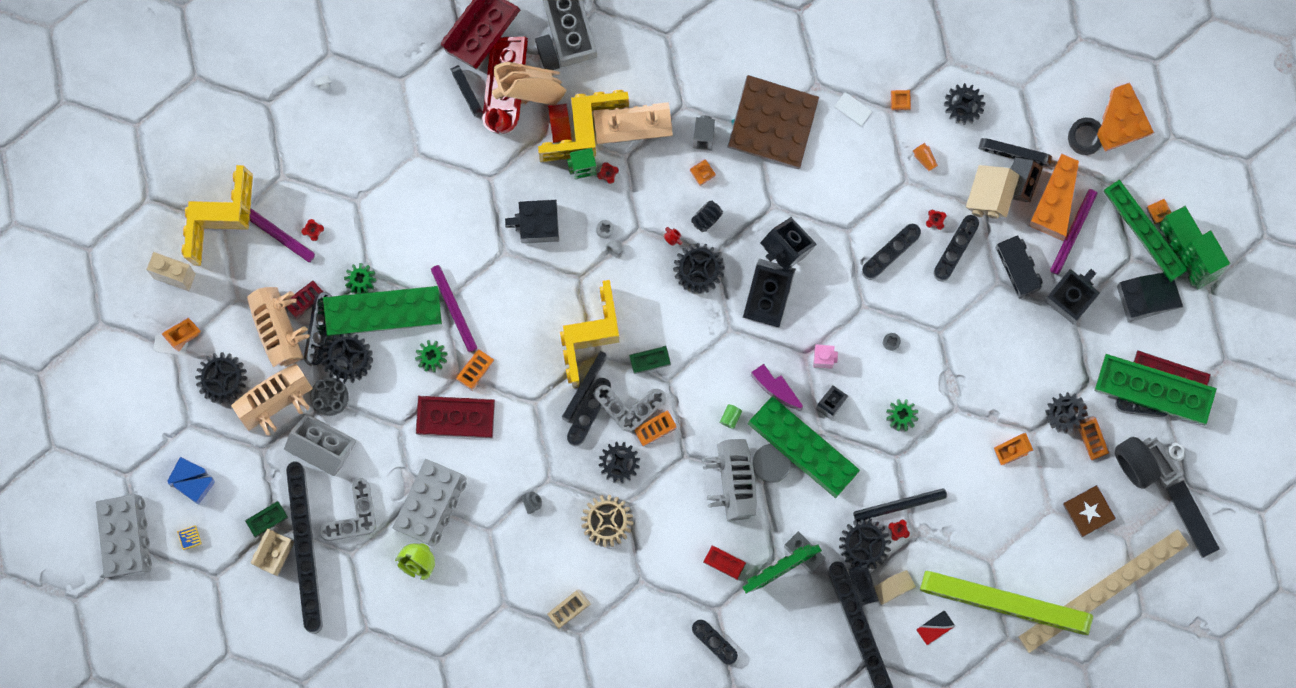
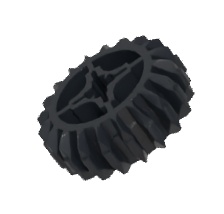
M696 243L695 249L690 244V251L683 248L682 252L684 255L678 253L677 257L680 260H674V264L677 267H674L673 271L679 272L674 277L675 279L681 278L678 285L680 286L685 283L684 290L686 291L691 287L692 294L695 292V289H698V294H702V289L709 293V286L713 290L716 289L714 282L717 284L721 283L718 277H724V273L720 271L725 270L724 265H719L723 263V258L716 259L720 253L716 252L713 254L714 247L707 250V244L700 248V243ZM694 255H704L708 258L698 260ZM688 259L692 268L685 275L683 266ZM713 262L715 272L710 278L706 269ZM696 266H698V267L704 266V267H702V271H703V272H701L700 270H697V271H694V270H696ZM700 277L705 282L697 283L690 279Z
M342 333L340 338L334 335L333 341L328 340V346L323 347L324 352L321 354V358L324 360H322V366H326L324 371L330 372V378L336 376L337 382L341 378L345 384L347 379H350V382L353 384L355 378L360 381L362 375L367 376V370H371L373 351L369 350V344H364V338L358 340V334L354 338L351 337V333H348L347 337ZM341 347V353L336 354V356L332 357L331 355L333 354V352ZM363 359L361 365L353 369V364Z
M221 352L220 358H218L217 354L213 353L214 359L211 360L207 356L206 360L208 363L205 364L202 361L200 363L204 368H197V372L201 375L195 376L196 380H200V382L196 383V386L202 387L199 390L200 394L206 393L204 398L209 399L211 397L212 403H215L217 398L219 404H223L224 398L227 403H230L229 397L232 396L234 400L237 399L236 392L240 395L243 394L239 388H246V384L242 383V381H247L248 377L242 375L246 374L247 370L241 369L244 364L242 362L238 363V357L232 359V354L228 353L225 358L224 352ZM221 364L231 365L236 371H223ZM215 366V373L207 379L208 372ZM220 372L223 374L224 377H226L224 378L223 384L219 381V379H217L219 378ZM234 377H237L234 386L228 390V383ZM208 385H220L222 392H214L208 388Z
M861 518V525L854 520V528L848 524L846 527L849 532L846 530L842 531L846 538H839L840 542L845 543L839 545V549H845L841 556L848 555L845 562L848 563L852 560V568L857 563L859 566L867 564L869 570V565L871 564L876 569V562L880 565L884 563L881 557L884 559L888 558L884 551H891V548L885 547V545L891 544V540H885L889 533L882 534L885 527L883 526L878 529V521L872 526V519H869L868 523L865 524L864 518ZM862 530H870L877 536L867 537ZM856 532L858 543L850 548V537ZM862 539L871 542L868 545V550L859 547L862 544ZM880 542V552L874 557L872 546ZM863 552L868 557V560L859 559L853 553Z

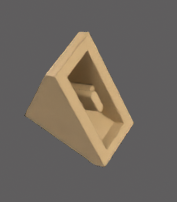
M907 570L891 576L875 586L881 605L916 588Z

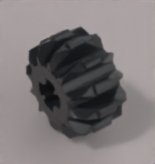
M713 200L708 201L696 212L691 222L697 230L706 232L722 216L723 210Z

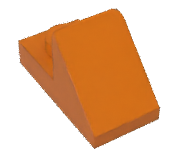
M187 318L164 331L162 336L174 349L181 351L185 343L197 337L201 331L190 318Z
M1022 433L994 447L1000 464L1005 465L1027 456L1029 452L1033 451L1027 434Z

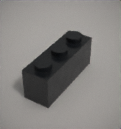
M1017 235L998 243L995 248L1018 298L1020 299L1039 291L1043 281L1040 274L1035 273L1033 268L1035 264L1032 257H1028L1025 251L1027 249L1025 241Z

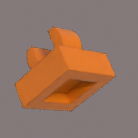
M706 159L690 168L691 174L700 186L716 176Z
M1165 198L1147 206L1154 224L1160 223L1166 215L1172 213Z

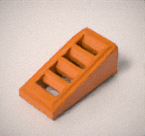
M478 349L456 377V380L473 391L494 359ZM480 356L481 358L486 360L487 363L483 364L477 358ZM474 362L481 366L482 369L479 370L478 368L473 366ZM471 368L476 373H478V375H473L469 372V369ZM468 375L474 380L470 382L464 376Z
M667 410L635 428L634 431L642 446H645L676 430L677 426ZM664 418L666 419L669 427L667 428L665 427L662 419ZM656 422L660 424L662 431L659 432L655 425ZM649 426H652L655 435L652 436L648 428ZM643 429H645L649 437L647 440L641 432Z
M1092 416L1085 419L1086 423H1080L1081 429L1078 428V431L1091 461L1109 454L1097 419ZM1091 424L1093 425V427L1086 430L1083 428ZM1092 432H1096L1095 435L1090 436V437L1087 438V436H1086L1087 434H1090V433H1092ZM1099 439V442L1092 445L1089 444V442ZM1102 446L1103 449L1092 452V449Z

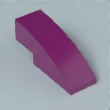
M765 364L751 372L752 378L767 394L797 411L803 409L802 403L782 375L774 379Z

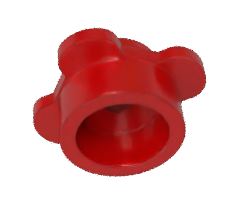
M604 162L601 171L597 173V177L600 180H606L608 184H612L615 181L616 174L619 173V168Z
M933 209L930 210L926 226L942 230L944 228V219L947 217L946 213Z
M309 219L301 232L304 236L310 237L312 241H317L319 234L324 231V226L319 225L314 219Z
M665 228L664 239L668 244L674 246L677 243L679 245L683 243L680 239L681 234L677 229Z
M902 519L896 523L891 522L888 525L893 541L909 537L910 532L907 530V522Z

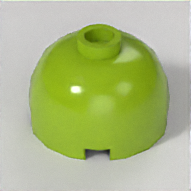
M413 543L404 546L395 559V562H399L397 566L404 573L415 578V574L421 576L420 580H427L435 567V557L430 548L423 543Z

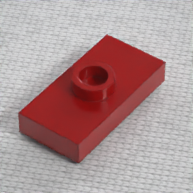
M713 545L703 561L704 564L735 580H738L746 565V562Z

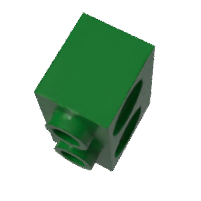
M592 148L570 153V159H567L570 175L574 174L575 180L597 175Z

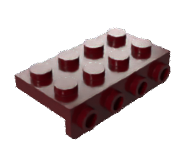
M472 0L460 18L454 23L451 30L444 36L441 47L449 55L477 70L521 10L518 6L507 0Z

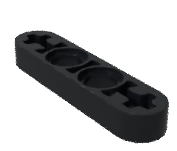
M981 138L978 149L984 152L1012 159L1033 160L1044 167H1049L1052 161L1050 154L988 138Z
M967 215L962 220L933 273L936 280L943 282L951 276L979 227V220L976 216ZM970 220H973L975 227L971 226L968 233H966V221L970 222ZM957 236H964L966 243L959 245L956 242ZM953 251L956 253L957 259L949 261L946 254ZM946 263L948 265L945 271L947 276L943 275L941 277L939 276V271L937 270H942Z
M913 223L904 227L863 265V277L873 280L919 239L921 234L920 227ZM908 229H910V230H914V229H915V230H916V233H915L916 236L914 237L913 235H911V236L907 239V241H906V240H905V237H906V236L908 235V233H909V230H908ZM895 241H901L904 245L903 249H894L893 243ZM880 254H888L890 257L889 262L882 263L879 260ZM873 260H875L879 265L874 269L875 274H867L866 267L872 268L875 265Z
M327 292L317 294L313 301L308 329L310 337L306 340L304 361L310 366L318 365L323 360L321 354L324 352L323 347L326 345L327 331L325 312L318 311V309L322 308L324 310V304L320 301V298L332 297ZM318 314H321L324 317V323L322 325H319L316 322V317ZM315 333L321 336V341L318 344L313 341ZM310 354H314V356H317V359L313 360V358L310 357Z
M599 378L592 386L568 431L567 441L571 446H580L584 442L602 408L599 403L597 408L592 409L588 406V402L590 399H596L593 392L598 387V384L605 382L606 386L611 388V383L608 379ZM602 390L600 396H604L607 399L606 393L608 391ZM583 415L590 418V423L586 426L579 423V418ZM576 425L580 429L586 430L584 433L580 431V441H572L571 434L575 435L578 431V428H574Z

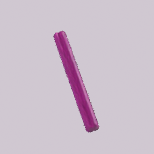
M1088 189L1050 269L1051 273L1055 275L1060 274L1096 199L1097 191Z
M250 208V222L307 262H311L314 259L315 253Z
M440 265L433 266L431 272L469 353L477 350V345Z

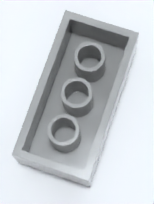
M542 0L560 66L565 67L597 58V50L583 0Z

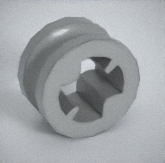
M602 220L597 225L596 233L601 238H608L612 235L614 226L610 221ZM600 226H609V233L601 232L602 227Z

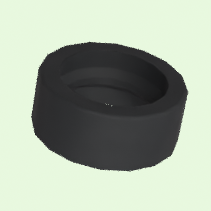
M547 34L535 38L544 69H559L558 57L550 35Z
M1084 117L1078 119L1073 123L1068 132L1069 145L1080 155L1094 154L1102 146L1098 136L1093 146L1083 147L1076 141L1075 134L1077 129L1082 126H1090L1098 133L1101 124L1093 118Z

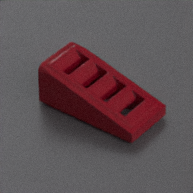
M314 280L290 298L296 299L295 303L300 307L299 310H296L292 304L286 306L296 319L313 306L315 296L309 289L313 288L318 294L323 292ZM307 293L312 300L309 301L303 294ZM300 297L306 303L304 306L298 300Z

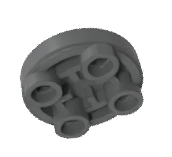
M330 377L319 379L315 382L310 392V401L313 408L324 416H335L341 413L349 401V393L344 383L340 380L337 382L336 378Z
M771 444L760 447L753 457L754 473L765 482H780L790 471L791 461Z

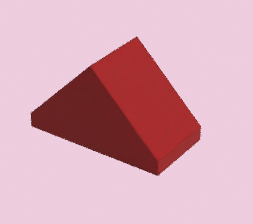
M567 103L548 106L553 143L572 140Z

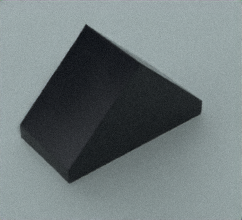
M832 385L817 404L816 410L832 420L848 398V395Z

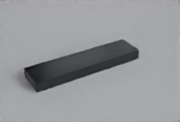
M600 350L563 413L562 419L564 421L570 422L606 361L607 355Z
M1184 480L1167 488L1166 491L1201 558L1220 550Z

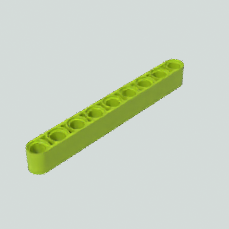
M932 571L924 572L920 591L1081 635H1089L1094 617L1092 614Z

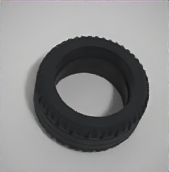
M1130 437L1116 446V459L1125 475L1136 487L1145 489L1160 479V467L1152 452L1143 441L1137 437Z

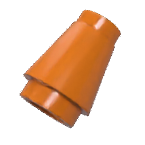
M925 142L913 150L914 157L928 172L938 166L930 146H927Z

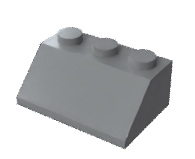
M306 413L289 433L284 450L335 476L346 461L356 440Z

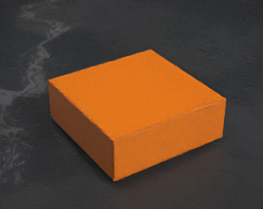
M891 90V110H910V90Z

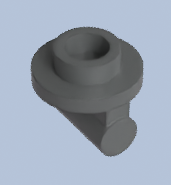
M530 492L521 496L527 514L534 513L541 508L542 499L537 493Z

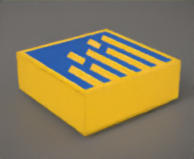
M196 525L177 531L183 550L202 545Z

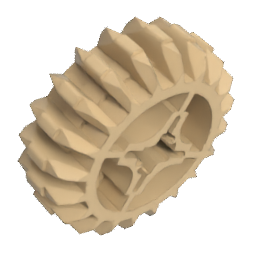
M601 495V502L593 498L594 506L591 503H587L590 511L583 509V513L587 517L583 516L581 520L587 523L582 524L581 527L584 529L588 528L584 532L585 536L590 533L592 534L589 537V541H593L594 538L597 539L595 545L598 546L600 541H603V547H606L607 542L610 541V546L614 547L613 540L621 544L619 537L621 536L626 540L627 535L624 532L631 533V529L627 526H632L633 522L627 521V519H631L633 515L626 514L630 507L622 508L625 505V501L618 504L619 497H615L613 502L611 501V495H608V501H604V496ZM603 506L614 507L609 513L598 510ZM619 512L623 516L621 529L614 522ZM593 513L600 520L595 531L591 526ZM602 517H612L610 519L612 525H603L604 520ZM605 529H610L616 533L612 536L599 535Z

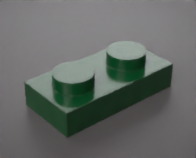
M667 346L629 355L634 374L671 365Z
M276 501L246 519L245 522L256 538L266 532L267 529H271L288 519V516L280 502Z

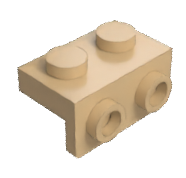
M267 529L257 551L253 555L251 564L278 576L294 541Z

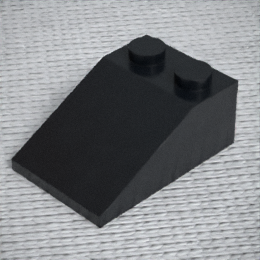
M759 258L743 318L779 328L796 268L791 267L785 271L778 263Z
M1163 272L1121 281L1117 285L1128 322L1183 307L1175 280L1170 282Z

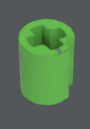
M727 405L719 423L734 429L742 410L734 405Z

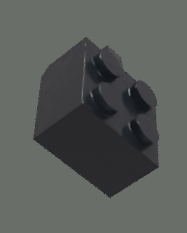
M557 199L518 202L519 213L515 214L513 218H505L506 228H515V231H520L521 243L559 242Z
M792 217L774 227L760 242L769 253L765 257L770 262L776 260L785 271L803 260L817 245Z
M1070 269L1044 301L1075 325L1100 294L1091 282L1097 273L1090 269L1083 276L1081 273L1078 275Z

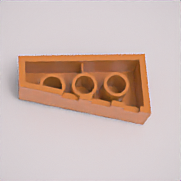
M1061 153L1029 223L1030 227L1061 241H1064L1067 234L1079 164L1078 160Z

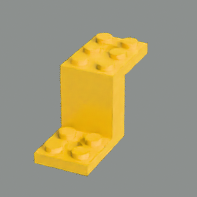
M614 90L613 93L605 94V92H595L594 95L577 94L575 97H571L576 142L563 140L560 144H553V142L542 143L541 146H538L540 162L570 159L571 152L592 148L593 154L596 156L592 112L604 109L629 108L628 91Z
M236 165V171H233V182H235L234 189L231 191V200L233 202L188 201V207L185 208V218H187V221L183 228L185 244L182 245L181 252L183 258L191 264L201 266L204 229L249 230L253 173L244 165Z
M610 280L602 281L603 286L599 287L601 302L606 304L602 306L604 319L563 325V331L560 332L562 346H566V350H563L565 365H569L570 368L566 369L568 384L572 383L573 388H579L580 386L575 350L620 343Z

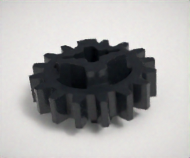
M964 83L963 87L960 88L957 84L955 90L951 88L949 90L950 95L946 94L945 99L948 100L944 102V106L948 107L945 113H951L949 119L956 118V124L960 120L963 125L968 120L973 124L974 118L979 120V114L984 112V109L981 108L985 106V102L981 101L984 95H978L980 89L974 91V85L967 88L966 83ZM957 96V102L952 104L953 98ZM962 101L965 104L968 103V106L965 107V105H961ZM975 104H977V109H976L975 112L973 113V112H972L973 110H972L971 107H973V106H975Z
M1069 392L1064 397L1060 393L1058 399L1052 398L1053 404H1047L1049 409L1045 410L1046 419L1052 429L1056 427L1058 433L1061 430L1065 434L1068 433V430L1075 433V427L1081 429L1080 423H1086L1084 417L1088 416L1086 411L1088 408L1081 397L1078 398L1075 393L1072 397Z
M615 442L614 447L608 444L609 450L603 449L604 456H599V460L603 461V463L599 464V467L604 468L601 474L607 473L606 480L613 478V483L620 480L621 484H623L625 478L630 482V475L636 476L637 473L634 470L640 469V466L636 464L640 462V458H635L638 452H632L633 446L630 445L627 448L625 442L622 443V446ZM618 450H621V451H625V452H627V453H626V454H620V453H618L617 451H618ZM611 455L612 461L606 465L607 458ZM616 457L620 461L624 460L623 468L620 465L615 466ZM632 460V467L628 471L627 464ZM618 471L622 475H615L611 472Z

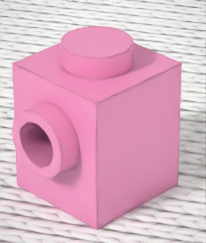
M815 344L813 367L832 369L834 363H837L838 352L834 351L835 346Z

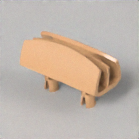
M512 62L498 64L494 69L498 88L494 89L492 94L496 100L498 98L501 100L506 96L521 99V104L533 101L556 105L566 93V89L560 85L562 81L552 77L553 75H559L560 72Z
M668 102L652 104V106L643 105V107L634 106V108H615V110L610 111L609 109L593 111L597 145L673 136Z
M264 287L255 290L247 296L249 307L260 340L272 366L276 367L279 364L286 367L304 359L298 342L309 338L310 334H303L308 330L304 326L294 332L285 307L296 302V299H290L295 294L289 291L281 296L277 287Z
M295 363L255 386L231 406L248 431L260 424L265 434L271 435L268 426L274 432L277 430V427L273 424L270 417L293 403L299 414H303L300 405L308 411L309 405L302 396L313 388Z

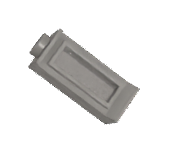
M1149 437L1143 441L1152 452L1160 467L1161 477L1158 481L1163 488H1166L1169 484L1183 476L1157 437L1152 440Z

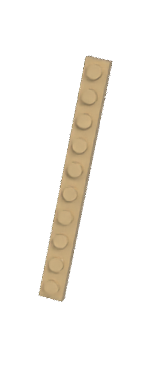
M1177 529L1064 605V607L1086 613L1091 612L1186 548L1189 544ZM1038 623L1018 638L1028 653H1030L1063 630Z

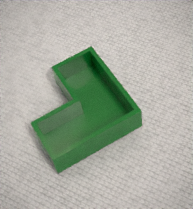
M1186 205L1166 215L1161 221V227L1159 228L1164 237L1167 236L1170 241V248L1178 255L1180 261L1187 269L1190 284L1193 287L1195 286L1197 290L1217 280L1231 264L1213 232L1210 230L1202 235Z

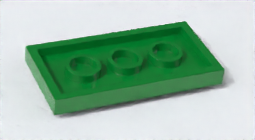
M808 544L805 547L802 546L796 549L792 555L785 556L778 560V563L774 566L771 565L762 570L763 573L746 580L748 584L742 587L747 594L768 585L820 553L822 550L819 544L814 546Z

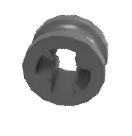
M888 333L883 339V346L890 351L896 350L901 343L900 337L896 333ZM887 338H895L897 340V342H895L896 346L893 347L891 344L888 345L887 342L889 341V339Z

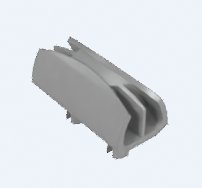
M746 439L722 441L717 444V457L702 458V462L711 463L703 466L704 470L720 468L723 495L707 496V500L716 501L708 504V507L725 506L728 522L749 519L751 516L756 515L757 499L754 469Z

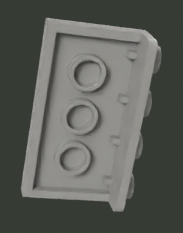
M425 458L392 528L431 547H435L441 540V533L444 527L450 521L452 510L458 504L460 493L466 488L467 478L459 472Z
M132 494L96 501L104 578L150 572L152 560L148 549L150 541L146 531L148 523L144 513L145 501L141 495Z

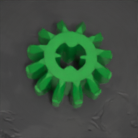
M359 263V268H356L355 264H353V271L346 270V273L350 276L344 277V280L347 281L345 286L346 288H351L350 292L352 294L356 290L357 294H362V290L365 293H369L368 287L370 289L375 288L371 284L377 282V279L373 277L375 271H370L371 267L369 265L363 269V263ZM358 276L363 278L362 283H359Z
M427 340L428 346L426 347L421 343L420 347L423 350L417 349L416 353L420 356L415 357V360L420 362L418 367L423 368L425 366V372H428L431 367L432 372L435 373L436 366L442 370L443 367L440 363H447V360L442 357L448 355L446 351H443L444 345L438 347V341L431 345L430 340ZM434 353L436 358L429 360L427 355Z
M897 399V406L891 403L890 407L892 409H887L886 411L887 414L891 415L886 418V421L893 420L890 427H894L895 424L898 425L896 428L898 432L901 426H903L905 432L908 431V426L914 428L915 425L912 421L917 422L919 419L913 416L918 414V410H912L915 404L912 403L908 406L907 399H905L904 404L901 403L900 399ZM901 411L905 412V415H907V417H904V419H900V415L897 414H900Z

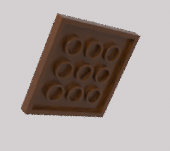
M747 75L727 148L800 169L819 97Z

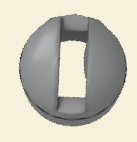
M612 240L606 244V248L612 256L616 257L622 250V244L618 240Z

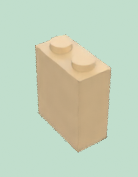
M979 165L966 208L972 211V215L977 217L987 215L993 219H998L999 217L1007 218L1019 174L1010 168Z
M153 252L146 269L153 279L186 291L190 290L196 275L189 264Z

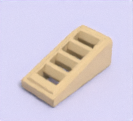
M578 589L547 613V615L557 628L560 629L590 606L591 603L582 591ZM575 597H577L583 604L581 607L574 599ZM568 602H571L573 606L576 608L575 612L570 607ZM563 606H564L565 609L569 612V614H570L569 617H568V616L566 615V613L562 610V607H563ZM558 611L560 615L563 617L564 621H561L555 614V612Z

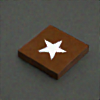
M1097 485L1063 503L1081 538L1116 519Z

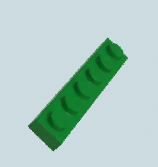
M1120 179L1104 189L1105 195L1169 281L1172 282L1186 273L1187 269Z

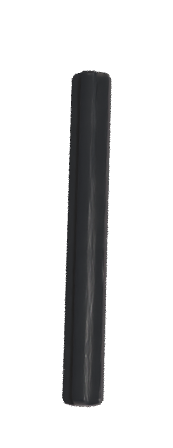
M945 488L854 511V520L859 522L861 518L866 520L947 498Z

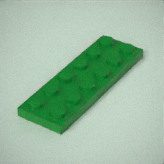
M438 286L323 297L327 336L340 335L342 333L354 334L442 325Z
M1109 354L1104 356L1094 389L1096 392L1204 426L1207 424L1217 388Z
M773 396L747 423L835 499L860 472V469Z

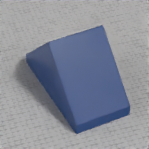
M180 457L167 482L173 487V483L194 480L207 476L208 473L204 468Z
M212 477L177 482L173 483V485L179 492L199 505L215 481Z

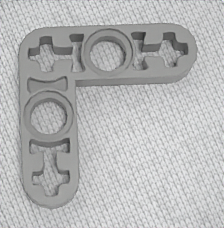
M600 385L594 391L596 400L619 427L625 431H633L663 405L666 400V394L663 390L652 389L634 406L628 409L610 387ZM600 389L608 391L606 395L609 399L612 396L614 397L607 406L604 403L608 401L604 397H599L601 394L599 392ZM654 393H660V402L654 401L652 403L654 407L651 408L650 404L645 402V400L648 399V401H651L652 399H654ZM613 403H619L621 406V410L617 414L611 412V405ZM642 404L646 405L648 409L647 413L643 416L639 415L637 411L638 407ZM631 412H634L635 416L640 418V420L634 419L631 421V427H625L624 424L626 422L624 419H631L633 417Z
M356 479L352 484L357 518L323 524L320 528V535L324 540L333 541L368 535L375 531L376 521L371 489L365 479ZM360 482L366 485L363 492L364 496L368 494V498L361 497L360 491L356 489ZM362 501H367L370 505L369 509L365 512L359 510V504ZM371 513V517L367 516L368 522L372 523V526L369 527V530H366L365 527H362L365 524L364 517L360 518V515ZM347 523L353 525V531L350 534L343 532V526ZM336 525H339L340 536H337L338 532H332L330 537L324 534V531H327V527L335 530L337 529Z

